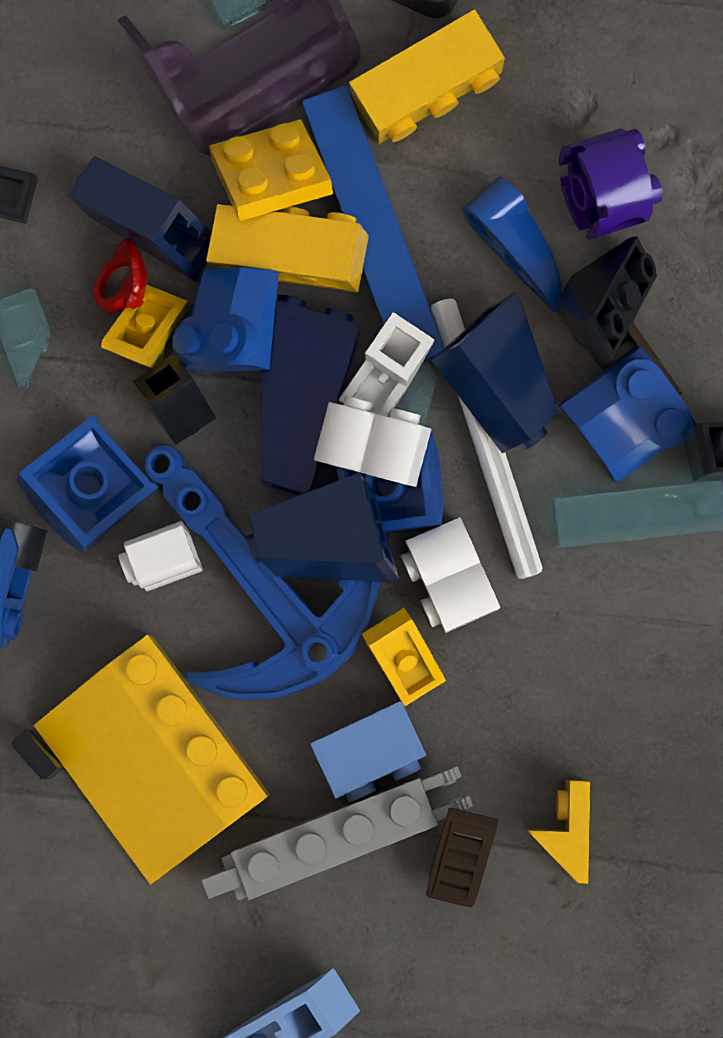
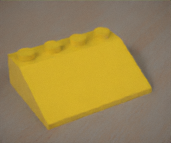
M146 635L107 664L33 725L150 885L270 795L156 639L150 635Z

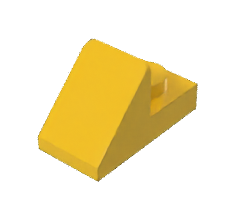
M145 284L143 305L135 309L125 308L102 339L101 347L148 368H153L162 362L165 343L185 316L188 301Z
M402 608L362 633L366 645L404 706L446 681L405 608Z
M565 780V790H557L556 820H564V829L525 828V830L577 883L588 884L590 781Z

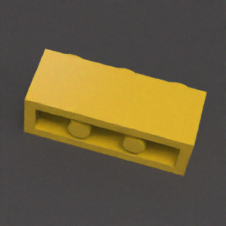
M474 9L350 81L349 92L353 103L378 144L389 138L392 142H397L414 132L417 128L415 123L430 114L434 118H438L450 112L458 105L457 99L471 90H474L475 94H479L494 86L500 80L499 74L502 73L505 57Z
M217 204L206 261L215 269L245 267L274 270L279 272L278 281L358 293L369 235L359 223H356L357 219L343 213H328L327 219L310 217L308 211L291 206L281 209L280 212L273 211L239 221L233 206Z

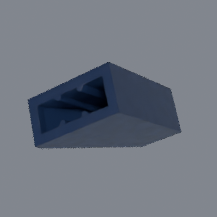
M93 156L86 169L78 176L68 197L92 219L121 237L132 239L137 247L187 278L196 281L208 263L206 259L212 232L180 199Z
M513 293L487 308L431 360L501 453L519 445L526 450L538 443L548 433L544 426L558 413L522 301L516 293Z
M361 473L249 514L253 534L247 536L250 551L257 563L264 562L276 577L392 582L399 579L375 493Z

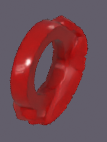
M125 238L120 242L114 257L103 267L95 282L94 300L99 308L110 314L120 312L125 307L135 309L141 307L144 303L145 283L147 282L146 266L132 239ZM129 266L130 275L120 291L113 297L105 299L103 294L104 287L109 277L117 269Z

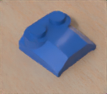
M236 267L204 270L199 275L190 317L184 319L177 326L172 339L173 354L180 363L184 364L183 366L186 370L195 373L270 370L279 272L267 269Z
M637 345L558 405L583 434L604 463L612 480L616 483L665 448L674 447L684 442V433L693 425H696L689 408L662 370Z
M94 414L20 471L17 476V481L30 503L66 543L80 552L98 544L110 529L158 489V486L148 480L99 425L98 419Z
M432 431L430 432L416 487L361 473L375 493L386 532L427 529L432 526L442 525L445 503L439 452ZM336 466L338 481L361 473Z

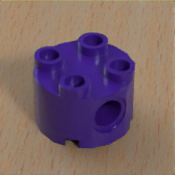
M620 128L568 144L561 148L559 166L568 164L569 174L560 177L565 202L579 231L589 228L585 236L589 240L649 221L653 213V204L662 201L660 182L654 174H649L644 159V140L636 128L628 131Z

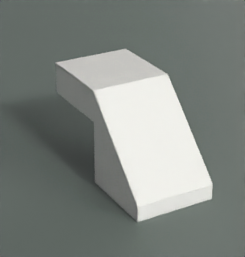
M393 312L365 352L366 360L339 398V404L343 405L345 396L374 403L372 413L389 417L391 408H395L408 389L435 340Z

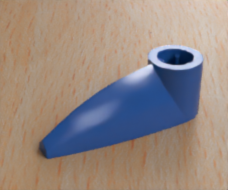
M501 176L497 177L463 208L464 217L478 235L546 306L553 312H556L559 309L556 302L562 293V287L550 247L535 220L528 212V206L522 194L507 179Z

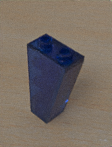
M279 294L275 308L270 370H262L261 481L264 486L299 496L313 490L321 462L314 460L328 403L339 404L338 400L342 395L360 336V325L353 323V316L346 312L326 308L324 314L305 309L307 303L299 298Z

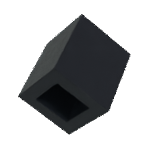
M174 354L133 380L152 414L175 445L197 433L201 428L216 419L196 382Z

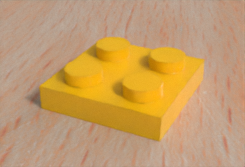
M301 119L209 145L211 160L239 221L333 194L331 178Z

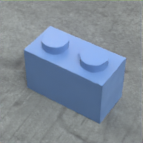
M401 701L310 743L335 798L346 794L349 803L375 791L376 788L372 781L391 773L394 781H397L420 770L421 767L418 760L427 756Z

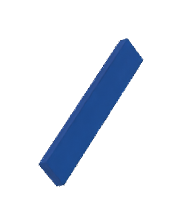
M345 85L302 100L304 113L322 162L331 178L332 189L341 213L355 217L357 219L356 223H359L369 235L363 273L382 325H385L394 312L433 338L435 341L422 363L428 362L444 349V345L348 86Z

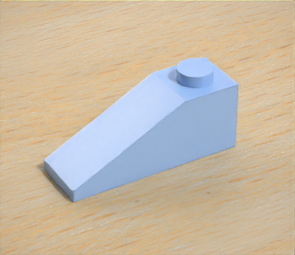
M332 968L289 993L221 1038H330L356 1016L360 1009L335 969Z

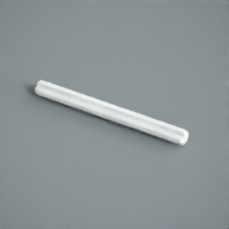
M444 299L431 305V313L444 348L465 329L454 299ZM458 396L516 576L519 579L535 576L542 572L543 567L505 452L501 453Z

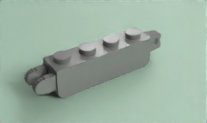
M458 766L422 780L419 777L407 780L234 849L231 854L221 858L225 866L224 870L204 877L201 880L208 899L234 890L237 901L246 897L251 900L438 826L437 821L446 818L448 808L464 811L473 806L469 796H459L447 801L444 805L432 809L426 796V791L439 786L450 785L462 777Z

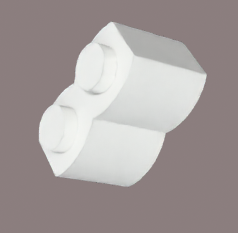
M345 396L343 405L332 402L328 403L314 456L315 461L416 487L431 432L430 428L418 425L421 415L391 408L389 417L372 413L374 403Z
M460 517L406 540L409 552L402 554L401 558L411 581L414 582L421 579L428 597L420 601L431 627L441 624L444 633H447L500 609L491 584Z
M182 521L125 541L124 547L126 552L118 555L128 583L132 582L134 586L139 585L142 589L145 588L147 592L203 571L190 532Z

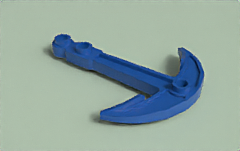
M158 445L152 448L144 459V471L148 478L155 483L163 485V496L194 533L200 534L205 538L285 644V648L260 665L258 662H249L222 671H188L186 680L203 690L219 696L238 700L283 698L319 684L335 673L353 655L363 638L362 633L367 631L372 623L381 582L341 580L338 587L344 591L323 616H318L284 577H276L264 562L257 563L248 545L247 536L232 521L226 505L197 471L186 468L184 455L178 449L168 445ZM166 455L170 461V466L166 472L158 473L155 468V462L160 456ZM197 492L201 503L197 509L190 511L186 506V498L190 493ZM317 642L322 643L327 650L326 657L320 662L315 661L310 655L312 645Z

